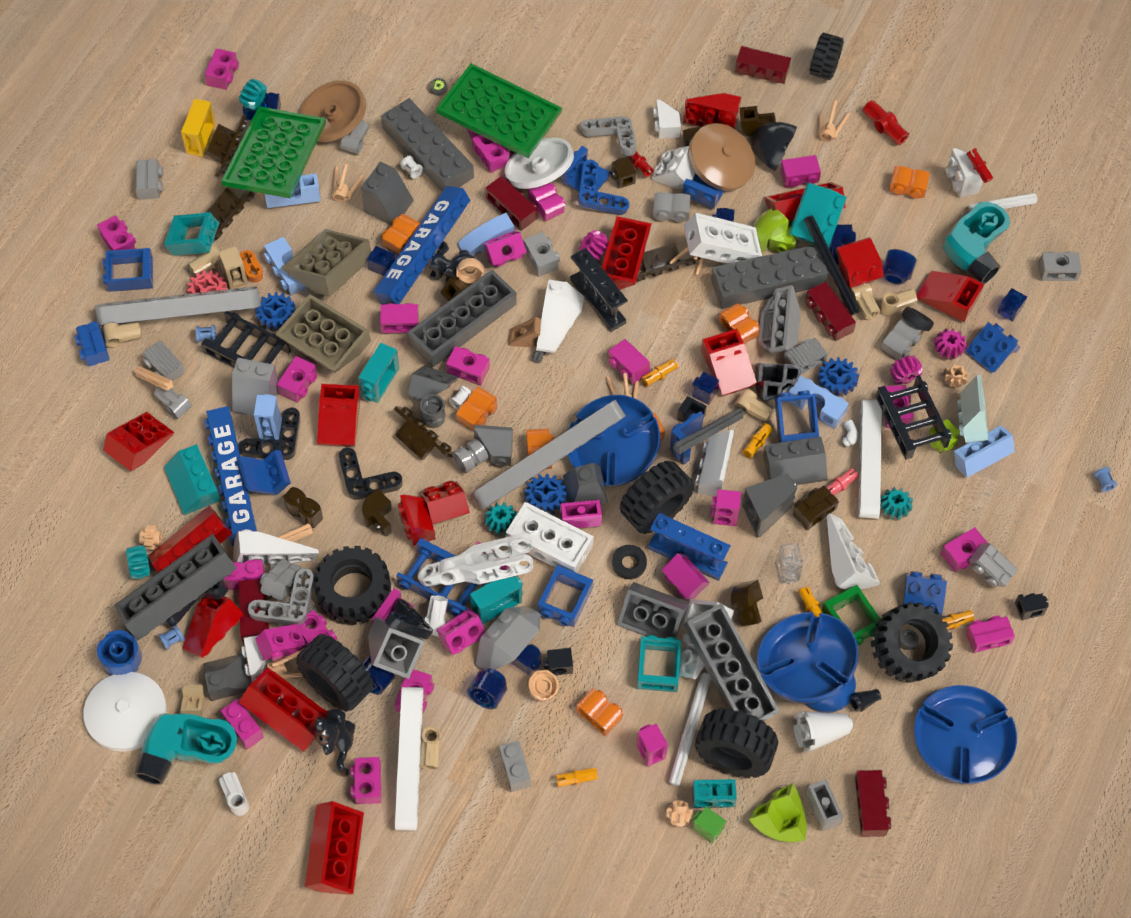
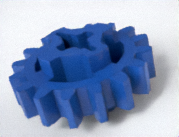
M277 292L273 296L268 293L267 298L262 296L261 306L255 308L256 317L260 321L261 326L266 324L267 329L273 326L274 330H277L278 326L282 327L296 310L295 303L291 301L290 296L285 298V293L279 296Z
M837 357L836 361L830 358L829 363L824 361L823 367L820 366L818 374L819 385H825L824 388L829 389L832 394L837 392V396H840L841 392H843L846 396L848 390L853 392L854 387H857L859 374H857L858 368H852L853 362L848 364L846 358L843 361H840V357Z
M546 473L545 477L539 474L537 480L532 478V484L527 483V489L525 490L526 502L544 512L550 511L553 514V509L559 511L560 505L562 503L565 504V499L567 498V492H565L566 485H562L561 479L556 481V475L549 478L548 473Z

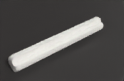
M1030 193L986 202H991L1003 209L1037 203L1038 198L1036 193ZM978 203L970 204L968 211L970 212Z

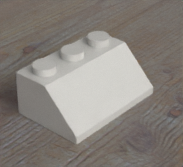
M734 430L716 433L709 438V442L704 443L703 453H706L705 459L701 458L699 465L702 473L701 475L697 474L695 486H699L698 494L713 497L717 495V489L722 490Z

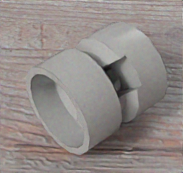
M476 438L465 445L466 448L460 447L452 453L456 464L464 473L474 469L475 464L480 465L488 459L487 451Z

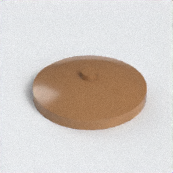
M344 80L332 81L315 89L305 99L299 114L325 118L326 125L318 141H334L348 135L359 125L366 111V99L356 84Z
M709 124L699 129L690 141L689 159L696 174L711 187L723 191L736 190L744 186L753 176L755 170L753 150L745 137L737 130L723 124Z

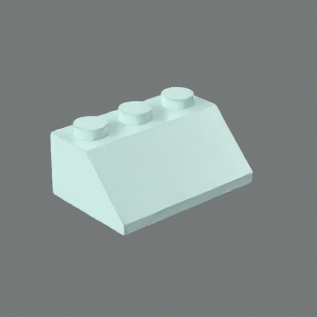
M977 375L960 392L961 400H957L960 436L964 435L965 443L989 440L981 375Z

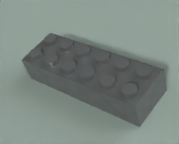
M410 98L381 115L382 128L408 156H412L417 164L423 166V172L442 192L446 186L461 187L474 178V165Z
M812 245L712 267L711 281L720 307L724 309L732 307L737 303L742 305L769 299L773 296L772 293L775 289L790 285L794 287L795 293L810 290L824 282L827 283L829 274L817 246Z
M490 270L407 332L409 345L432 367H435L452 353L455 346L461 347L517 304V292L495 271Z
M212 534L114 606L124 625L139 640L148 635L154 628L163 624L172 615L181 611L187 604L196 600L220 580L229 576L237 567L224 547Z
M722 603L683 623L691 642L727 709L744 711L746 714H752L757 719H762L763 721L780 713Z

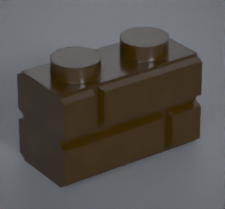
M825 486L819 489L817 487L809 493V497L805 500L801 498L794 504L793 516L801 522L806 530L811 529L838 507V499Z

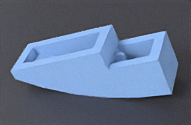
M507 213L502 214L470 232L458 242L460 250H468L471 255L484 251L483 242L514 231V225Z

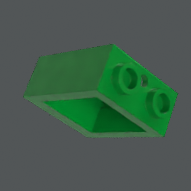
M856 585L824 602L821 611L824 614L841 620L836 611L857 601L872 622L871 625L853 634L857 646H859L868 637L874 638L872 631L877 628L875 624L880 617L861 589Z

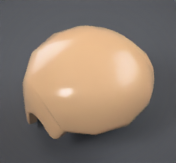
M465 258L458 264L456 275L461 281L471 284L484 275V268L479 260Z
M535 671L529 678L528 689L535 699L541 701L550 700L557 694L559 682L557 677L550 671Z

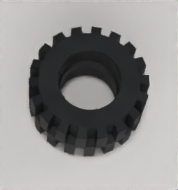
M825 32L820 35L809 70L811 75L828 80L833 78L844 45L842 37Z

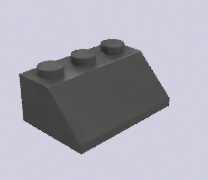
M821 436L765 445L763 459L769 480L787 473L791 479L795 480L796 485L828 480L826 453Z
M633 582L627 591L617 625L646 636L653 635L664 639L667 637L676 638L689 602Z

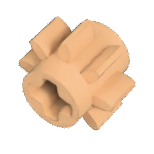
M953 364L952 369H946L944 381H948L949 387L959 388L961 383L966 384L968 372H965L963 365Z
M147 525L145 530L140 531V544H144L147 550H155V547L162 543V531H158L155 525Z
M676 800L673 802V805L669 804L666 817L671 818V824L685 826L686 822H690L693 809H688L689 805L687 802Z

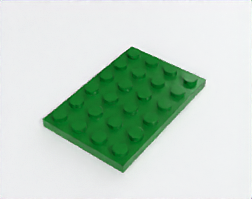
M470 63L438 105L436 113L529 159L562 113V107Z
M259 106L221 180L222 186L291 199L326 125V119Z

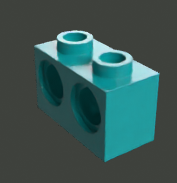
M736 779L694 780L692 786L693 808H705L706 806L708 808L735 807L737 800Z

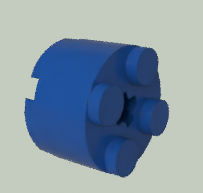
M124 630L111 631L98 643V658L109 675H123L138 671L142 661V652L137 640L131 634Z

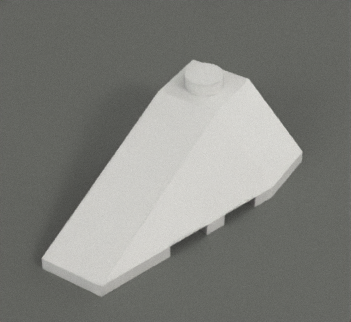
M548 280L541 318L540 336H538L536 351L555 353L568 330L574 325L576 318L582 313L584 296L567 282Z
M829 513L827 515L831 567L835 584L840 589L845 590L856 585L861 590L878 586L880 582L874 568L870 563H865L862 558L863 551L852 542L854 537L843 520Z
M242 530L238 532L234 541L233 562L244 563L248 560L257 559L261 560L263 564H270L272 566L284 559L291 562V564L315 561L319 552L318 549L265 533Z
M691 599L684 623L720 603ZM724 606L731 619L734 610ZM686 632L683 635L685 650L681 654L679 676L696 679L704 664Z

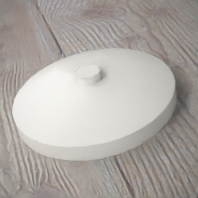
M561 138L542 139L529 159L514 153L505 166V175L512 186L517 188L529 189L548 184L560 177L571 166L574 159L571 145Z
M136 672L111 675L100 681L89 693L84 706V722L89 734L99 745L113 751H132L143 747L144 738L152 723L160 714L167 713V704L161 688L148 676Z

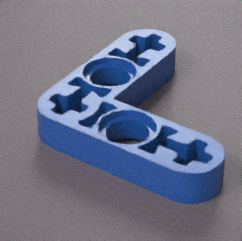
M586 160L580 177L577 198L579 205L618 215L627 213L630 206L628 199L596 191L599 165L594 160ZM588 167H592L591 175L588 174V173H589V168H588ZM584 181H591L593 185L586 186ZM605 199L608 204L602 205L599 200Z

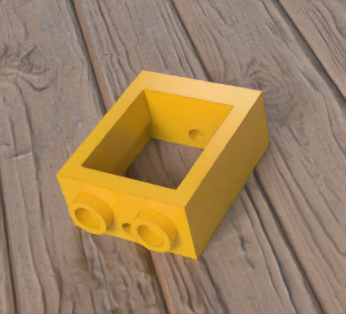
M194 99L181 131L186 154L201 157L205 154L216 125L212 105L209 101Z

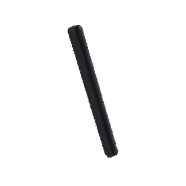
M813 215L806 217L804 221L850 314L855 315L859 313L860 309Z

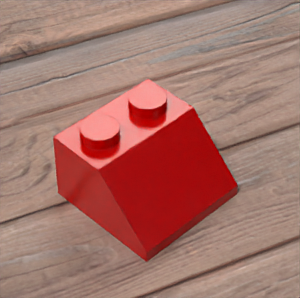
M870 237L836 248L840 271L850 288L884 277L881 258Z

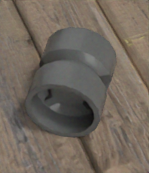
M429 394L423 397L420 402L421 420L428 428L440 427L446 418L444 400L436 394Z

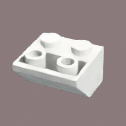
M689 146L664 152L651 177L653 181L671 188H683L685 179L692 180L696 173L689 159Z
M954 148L946 167V175L952 181L953 190L957 192L959 198L979 193L983 183L977 171L973 170L974 166L966 152Z

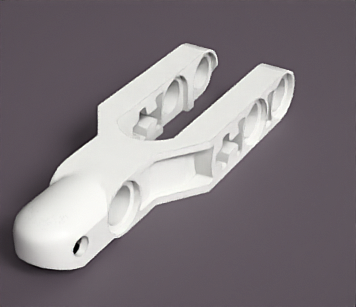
M518 534L473 545L459 556L446 558L440 562L424 566L418 574L419 582L425 587L438 584L452 585L464 581L479 585L528 573L533 569V558L525 553L530 552L532 549V538L528 534ZM521 541L528 542L526 546L518 545ZM501 546L509 547L506 551H502L499 548ZM528 561L529 564L526 566H522L519 564V562ZM503 565L510 567L508 570L500 569Z

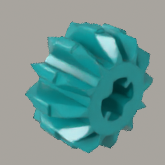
M251 78L243 86L242 91H240V103L246 108L255 110L266 97V85L259 80Z
M893 487L891 491L887 489L884 495L881 496L880 509L884 510V515L890 514V519L896 516L900 520L902 516L907 517L909 512L912 511L913 498L909 497V491L904 493L903 488L896 490Z
M496 502L495 507L489 506L488 512L485 513V525L489 526L490 532L496 530L498 535L500 531H503V534L506 535V531L516 517L517 512L513 511L512 505L506 507L504 502L499 506V503Z
M143 545L127 548L126 556L130 577L132 579H141L149 576L150 568L146 548Z

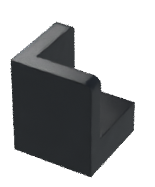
M687 396L678 409L677 420L684 423L690 415L702 412L705 417L707 406Z

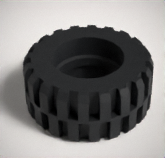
M660 462L656 466L651 467L647 472L645 471L628 488L627 493L624 494L620 502V512L638 532L643 534L652 533L653 531L650 528L658 513L673 519L683 509L693 494L694 483L675 462Z
M355 545L354 548L344 546L343 550L340 551L335 549L332 551L333 554L331 556L327 554L323 558L324 563L320 562L318 564L317 572L314 574V589L318 604L321 606V610L329 615V618L332 620L338 618L339 623L346 624V621L350 622L351 625H357L358 621H362V624L366 623L368 618H373L391 592V581L387 565L384 560H381L380 555L377 553L372 554V550L369 548L362 550L361 546ZM359 573L371 580L368 590L356 597H345L334 590L337 581L347 574Z
M911 602L887 611L882 615V618L878 619L875 624L877 628L872 631V636L875 639L871 641V647H875L873 656L874 659L878 658L880 661L878 666L881 669L885 668V673L888 676L895 675V680L915 682L938 674V671L944 669L946 666L945 662H948L951 654L948 652L953 650V643H950V639L953 637L952 632L948 633L947 627L949 625L947 621L943 622L941 619L943 616L939 612L934 613V608L929 605L924 607L923 603L913 604ZM905 624L917 628L924 637L925 653L919 661L906 657L899 647L898 633Z
M326 634L316 636L297 655L296 665H298L299 671H301L302 676L308 681L309 685L326 701L345 712L353 710L372 691L373 680L365 669L366 667L347 647H344L342 643L336 641L331 636L329 637Z
M724 708L714 709L707 713L703 718L695 740L696 751L707 764H711L717 770H722L723 773L744 778H758L766 774L771 768L779 744L777 734L770 725H766L765 721L757 719L752 714H746L744 711H735L730 708L727 710Z

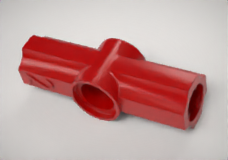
M872 100L863 107L862 112L874 122L876 130L881 134L886 133L897 145L903 144L909 137V133L898 123L896 116L892 112H886Z

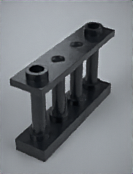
M587 248L573 254L571 259L579 268V272L570 276V281L584 296L585 300L610 332L625 325L626 318L618 310V307L627 303V298Z
M229 311L224 312L227 324L217 338L212 341L205 338L201 343L205 354L232 368L235 367L238 358L253 360L265 342L274 346V348L263 363L271 364L281 350L288 354L291 352L290 345L275 334L241 318L237 313ZM234 327L242 330L243 332L231 348L226 349L221 346ZM249 335L258 338L246 356L242 357L236 353Z
M920 375L916 376L912 387L892 393L887 391L885 385L878 387L875 398L905 460L913 458L917 447L936 441H941L944 448L948 447L951 440V432L945 427L928 392L927 383L922 380ZM915 393L918 394L921 402L902 408L895 407L893 403L895 399ZM925 409L929 418L909 424L903 423L901 420L902 415ZM933 425L936 434L917 440L911 439L908 434L909 431Z

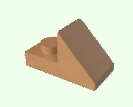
M534 317L511 328L509 345L537 347L538 336H540L541 319Z

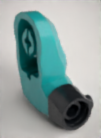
M991 202L978 203L948 233L943 244V250L951 262L958 268L965 271L971 278L986 284L1000 269L999 263L986 250L994 240L1008 229L1010 225L1009 215L997 204Z
M162 713L152 723L144 738L134 775L145 782L162 785L175 759L182 761L197 760L210 764L223 763L235 751L237 742L235 729L227 721L220 719H210L194 714Z

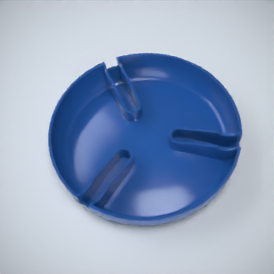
M608 395L590 402L577 413L576 422H571L569 427L571 429L614 400L617 401L625 413L626 417L568 454V458L574 468L590 463L599 465L604 486H620L636 480L651 467L659 452L660 429L656 418L653 416V412L643 402L630 396Z
M813 612L796 614L774 625L765 635L758 650V669L768 688L781 698L797 703L823 701L840 692L852 679L858 665L857 642L849 627L833 616L820 613V617L814 616Z
M956 685L940 689L924 701L922 708L918 710L916 715L914 740L921 758L936 774L960 784H978L996 777L1009 765L1016 751L1017 730L1012 716L1008 717L1006 713L1008 709L995 696L977 687Z

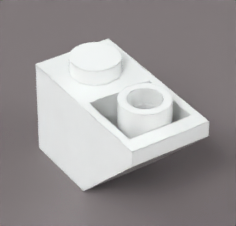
M657 100L656 107H653V117H657L655 132H658L659 139L679 138L681 131L679 112L662 100Z
M257 636L244 638L245 645L241 646L243 657L248 659V664H245L246 675L251 676L252 682L268 667L267 663L272 662V659L263 660L255 640Z

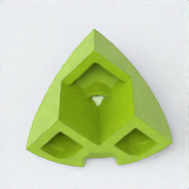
M771 208L765 211L752 226L756 227L761 252L767 250L769 239L787 232L789 221L779 210L772 211Z
M793 783L772 793V799L768 800L767 803H760L749 818L751 823L760 832L773 839L784 842L806 840L807 824L805 812L798 791Z

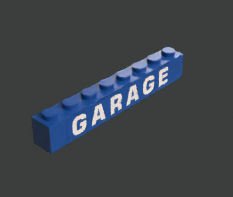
M446 186L373 291L382 305L389 303L400 304L471 201L464 188Z
M229 406L206 411L208 418L204 419L206 429L211 431V435H208L210 446H214L215 450L211 451L213 462L218 464L215 472L217 479L221 478L222 484H218L220 495L225 496V501H222L224 513L228 512L229 517L226 518L227 527L232 529L233 534L229 537L231 546H234L238 532L242 530L257 532L248 489L246 488L238 462L240 452Z

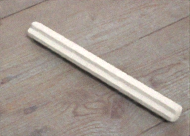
M702 673L669 779V783L674 786L680 785L710 685L711 677L706 673Z

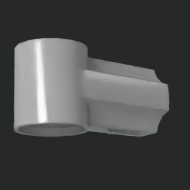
M361 120L352 132L342 138L341 149L359 154L363 146V139L369 129V124Z
M157 387L153 393L154 397L166 406L168 412L175 419L181 417L192 407L185 396L182 394L178 395L171 388L167 391Z

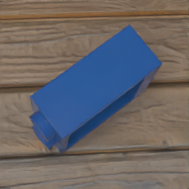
M150 248L106 251V258L103 259L104 270L106 269V274H103V284L107 285L109 292L153 288V256ZM143 262V277L114 279V265Z
M809 390L798 391V395L791 396V392L779 393V397L774 398L778 443L819 437L815 394H810ZM807 399L810 432L785 435L781 402Z
M557 565L538 603V612L546 619L552 618L563 626L574 627L593 589V579ZM557 581L582 591L572 613L547 604Z

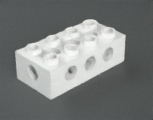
M694 213L683 225L690 255L727 264L762 256L756 227L699 213Z
M527 502L523 504L506 531V537L528 534L532 538V549L527 554L555 568L559 565L576 573L593 548L594 536ZM521 541L518 543V545L520 546H526L528 544V542Z

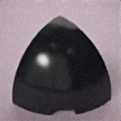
M773 122L759 127L750 136V145L754 154L763 164L776 171L788 145L793 139L797 126L784 122Z
M756 363L755 379L759 398L761 400H772L775 397H779V393H786L791 387H794L800 377L802 365Z

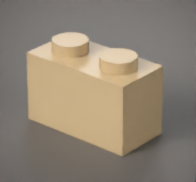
M237 247L226 248L218 252L230 289L248 284L244 264Z

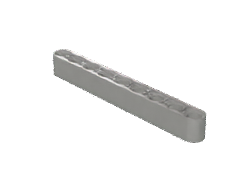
M244 287L103 303L95 306L98 324L106 325L108 323H126L260 307L261 302L258 287Z
M616 400L612 401L477 489L472 495L482 510L626 417L625 413Z

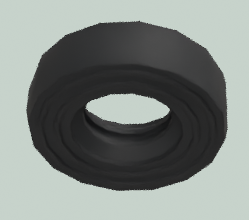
M906 307L901 314L908 322L922 330L930 331L934 325V322L929 317L911 307Z
M627 544L615 551L612 557V566L614 572L619 577L632 580L644 573L647 567V558L641 548ZM633 556L637 560L636 566L626 568L622 564L623 558Z

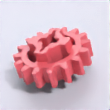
M203 270L201 275L196 273V278L191 277V283H187L188 294L226 290L228 288L224 277H220L219 272L213 274L212 270L209 273Z

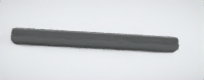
M741 408L735 409L676 442L673 451L681 454L741 420L743 415H745V411H742Z

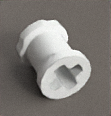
M410 155L405 157L400 163V168L406 170L413 179L418 178L424 169Z
M460 386L458 393L449 399V403L457 410L467 401L472 393L465 386Z

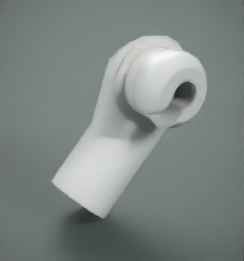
M849 420L844 424L848 433L842 441L847 447L854 445L859 438V432L853 420Z

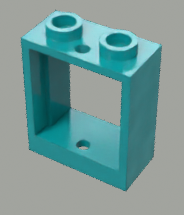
M210 212L175 215L164 246L173 256L209 253L219 222ZM201 227L197 239L185 240L188 228Z
M380 342L358 377L361 396L365 400L378 403L399 370L397 349Z
M512 576L492 581L470 594L471 610L479 616L482 625L501 615L506 608H514L522 603L523 583L519 576Z
M653 635L641 637L637 689L665 692L678 691L682 640H677L674 637L657 638ZM645 649L675 652L673 677L644 675Z

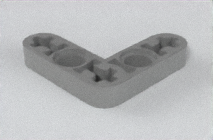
M621 116L582 121V135L590 137L617 134L621 154L632 156L636 153V140L630 118Z
M303 568L296 573L290 604L254 600L248 606L250 617L257 621L291 625L303 624L307 619L314 585L312 571ZM307 575L308 579L305 580V587H303L301 578ZM301 592L307 595L303 601H298L295 598ZM297 606H299L301 615L295 618L294 615L297 613ZM260 607L261 610L256 614L254 610ZM276 608L283 610V614L279 617L272 615L273 610Z

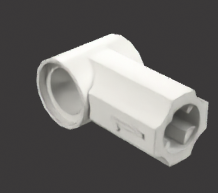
M439 595L430 597L428 614L425 617V621L433 629L431 635L437 637L439 635L436 629L446 623L445 615L448 599Z
M236 772L226 773L219 779L228 805L234 815L243 816L249 811V802ZM237 801H243L240 806H234Z

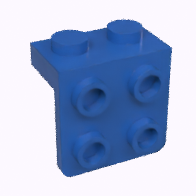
M581 146L578 151L574 152L571 166L562 174V183L579 191L582 167L584 162L588 160V149L584 146ZM600 166L596 191L610 177V172ZM588 167V168H589V173H588V174L591 175L592 167ZM584 181L586 186L593 185L591 181Z
M696 173L692 180L686 178L683 183L682 194H688L691 196V200L715 209L724 193L723 190L716 189L705 183Z
M988 322L967 347L966 352L990 372L994 373L1012 351L1016 353L1021 347L1017 344L1018 340L1011 334L1007 337L1002 333L1004 329L997 323L992 325Z
M702 412L690 415L687 421L682 424L679 423L672 428L669 449L672 451L673 457L677 461L680 460L683 465L690 461L691 448L681 454H677L676 451H673L674 444L702 428L704 417Z
M274 450L264 460L244 456L238 459L246 488L249 491L278 495L291 484L280 450Z
M910 571V574L905 573L904 582L906 587L903 604L911 602L913 604L923 603L924 607L929 605L934 608V613L939 612L943 616L947 587L946 579L942 578V575L930 573V576H923L922 572Z

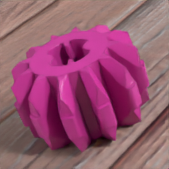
M596 230L588 232L587 236L580 242L579 250L587 248L592 256L599 260L607 250L608 238L605 234Z
M945 328L935 338V352H940V357L945 355L947 360L950 357L955 360L957 356L963 354L966 348L965 336H961V331L954 332V328L951 331Z
M909 355L896 360L890 368L892 379L897 384L904 385L915 380L917 375L921 376L923 371L922 364L918 358Z

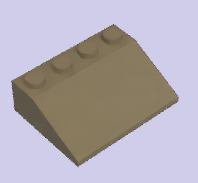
M325 229L282 266V270L313 292L330 297L373 258L369 239Z
M311 294L306 297L275 334L281 340L334 373L359 356L371 342L368 329Z

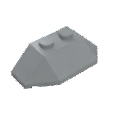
M792 285L775 289L772 293L773 296L767 301L761 311L758 344L770 353L786 351L798 343L800 308Z
M526 606L506 608L481 636L476 666L489 673H493L496 669L514 661L540 631L541 614Z

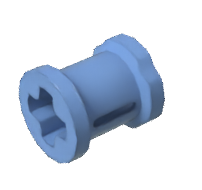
M196 326L197 343L205 338L215 340L217 338L216 326Z
M1110 467L1101 468L1094 473V477L1099 480L1102 492H1108L1117 487V482L1113 480L1110 474Z
M174 625L173 629L164 634H158L166 650L170 649V646L178 641L185 640L177 625Z

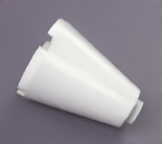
M801 711L797 712L794 716V719H797V725H793L795 739L799 748L803 747L805 749L803 750L804 753L812 752L850 734L853 729L852 719L846 714Z

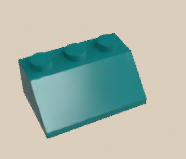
M807 183L789 234L811 245H816L804 221L806 217L813 215L829 247L847 197L836 191Z
M197 444L178 451L164 466L184 516L220 502L218 491Z

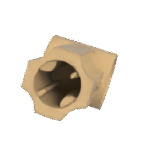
M212 245L209 253H204L188 263V267L195 277L196 273L201 275L203 270L207 272L212 268H222L218 253L221 250L217 245Z
M869 283L850 288L865 319L871 320L880 314V309L873 298L872 288Z
M909 288L897 293H886L879 307L880 312L885 316H892L895 311L916 304L918 301L914 289Z
M139 321L122 325L108 323L103 326L105 344L108 347H117L123 341L142 338Z
M744 389L734 403L735 409L741 408L742 411H745V414L750 413L764 422L769 421L775 407L758 399L757 395L749 389Z
M428 726L422 731L420 768L425 770L438 769L441 739L440 731L434 726ZM429 734H434L437 737L434 741L426 740Z

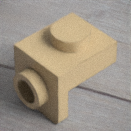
M183 685L181 714L202 716L205 702L203 685Z

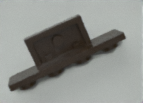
M244 114L238 121L234 131L221 124H218L205 155L220 162L215 174L216 177H219L221 173H225L229 166L226 162L228 159L231 160L235 152L233 146H237L241 138L239 133L240 131L243 132L247 124L244 122L246 119Z
M226 187L206 209L205 212H210L219 222L214 237L215 240L223 234L222 229L228 227L234 221L233 216L235 214L238 215L244 209V203L246 201L249 202L255 196L254 192L246 190L238 198Z
M676 243L645 251L642 259L645 271L638 273L636 282L645 280L646 275L652 274V277L663 274L662 271L666 269L669 272L680 269L679 265L682 264L686 266L696 264L694 256L681 260L678 259L670 264L669 262L678 255Z
M396 406L394 408L406 420L395 436L420 459L424 460L434 446L446 457L453 458L452 447L445 442H441L438 439L439 436L434 431L426 429V424L419 418L415 419L412 416L413 412L405 406Z

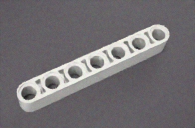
M862 399L860 412L858 516L861 518L879 519L882 410L877 400Z
M402 687L395 830L417 831L423 688Z

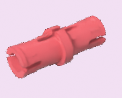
M850 468L842 476H837L833 480L834 482L826 488L831 494L835 495L839 491H844L847 485L859 476L857 472L853 474L852 472L855 470Z

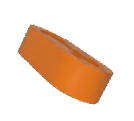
M250 250L241 252L239 255L244 264L247 279L251 282L262 280V267L255 254ZM245 258L250 259V262H251V263L248 264V262H247V260H245ZM254 269L257 275H254L251 270Z

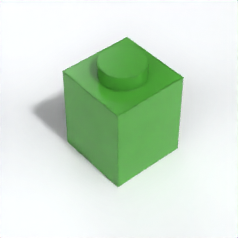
M706 806L703 811L698 810L694 815L692 829L711 843H714L725 828L727 821Z

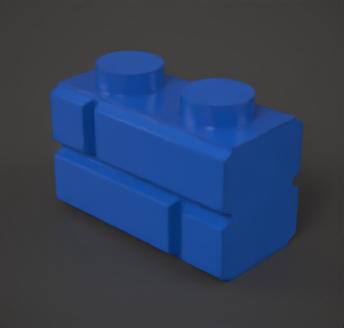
M94 321L87 325L78 326L76 328L77 335H74L77 346L81 345L82 350H79L82 361L86 360L88 366L109 361L110 358L98 322Z

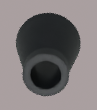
M878 689L855 692L850 697L851 707L856 712H863L875 702L881 700V693Z

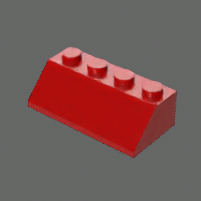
M828 182L818 185L844 195L843 187L836 183ZM805 188L765 196L768 210L771 208L772 211L779 210L788 221L794 220Z
M616 216L602 268L620 290L636 284L652 223Z
M209 505L149 554V558L159 573L213 534L221 544L233 533Z
M269 667L249 685L239 701L247 710L251 711L303 752L315 740V720L317 718H326L327 713L326 710Z
M334 801L316 805L304 887L322 893L353 895L364 812Z

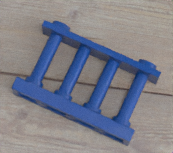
M658 513L650 528L655 534L648 549L671 560L677 553L685 554L702 574L719 581L727 567L728 562L724 561L731 545Z
M420 538L417 543L419 556L406 576L399 572L397 573L398 585L402 589L411 590L430 600L431 596H443L448 599L447 609L454 616L460 615L467 610V607L464 605L478 584L469 583L459 600L455 602L447 598L455 584L445 585L442 591L438 593L430 589L431 586L425 587L413 580L426 559L430 558L435 562H440L443 559L456 556Z

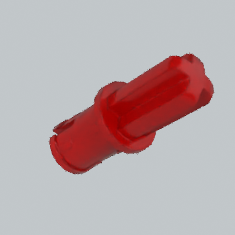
M972 149V153L971 151L966 153L974 166L973 170L977 171L984 183L990 182L993 176L986 166L987 162L983 161L977 149Z
M637 151L634 155L628 156L634 163V167L638 168L645 177L652 175L651 173L654 172V169L646 162L644 156H641Z

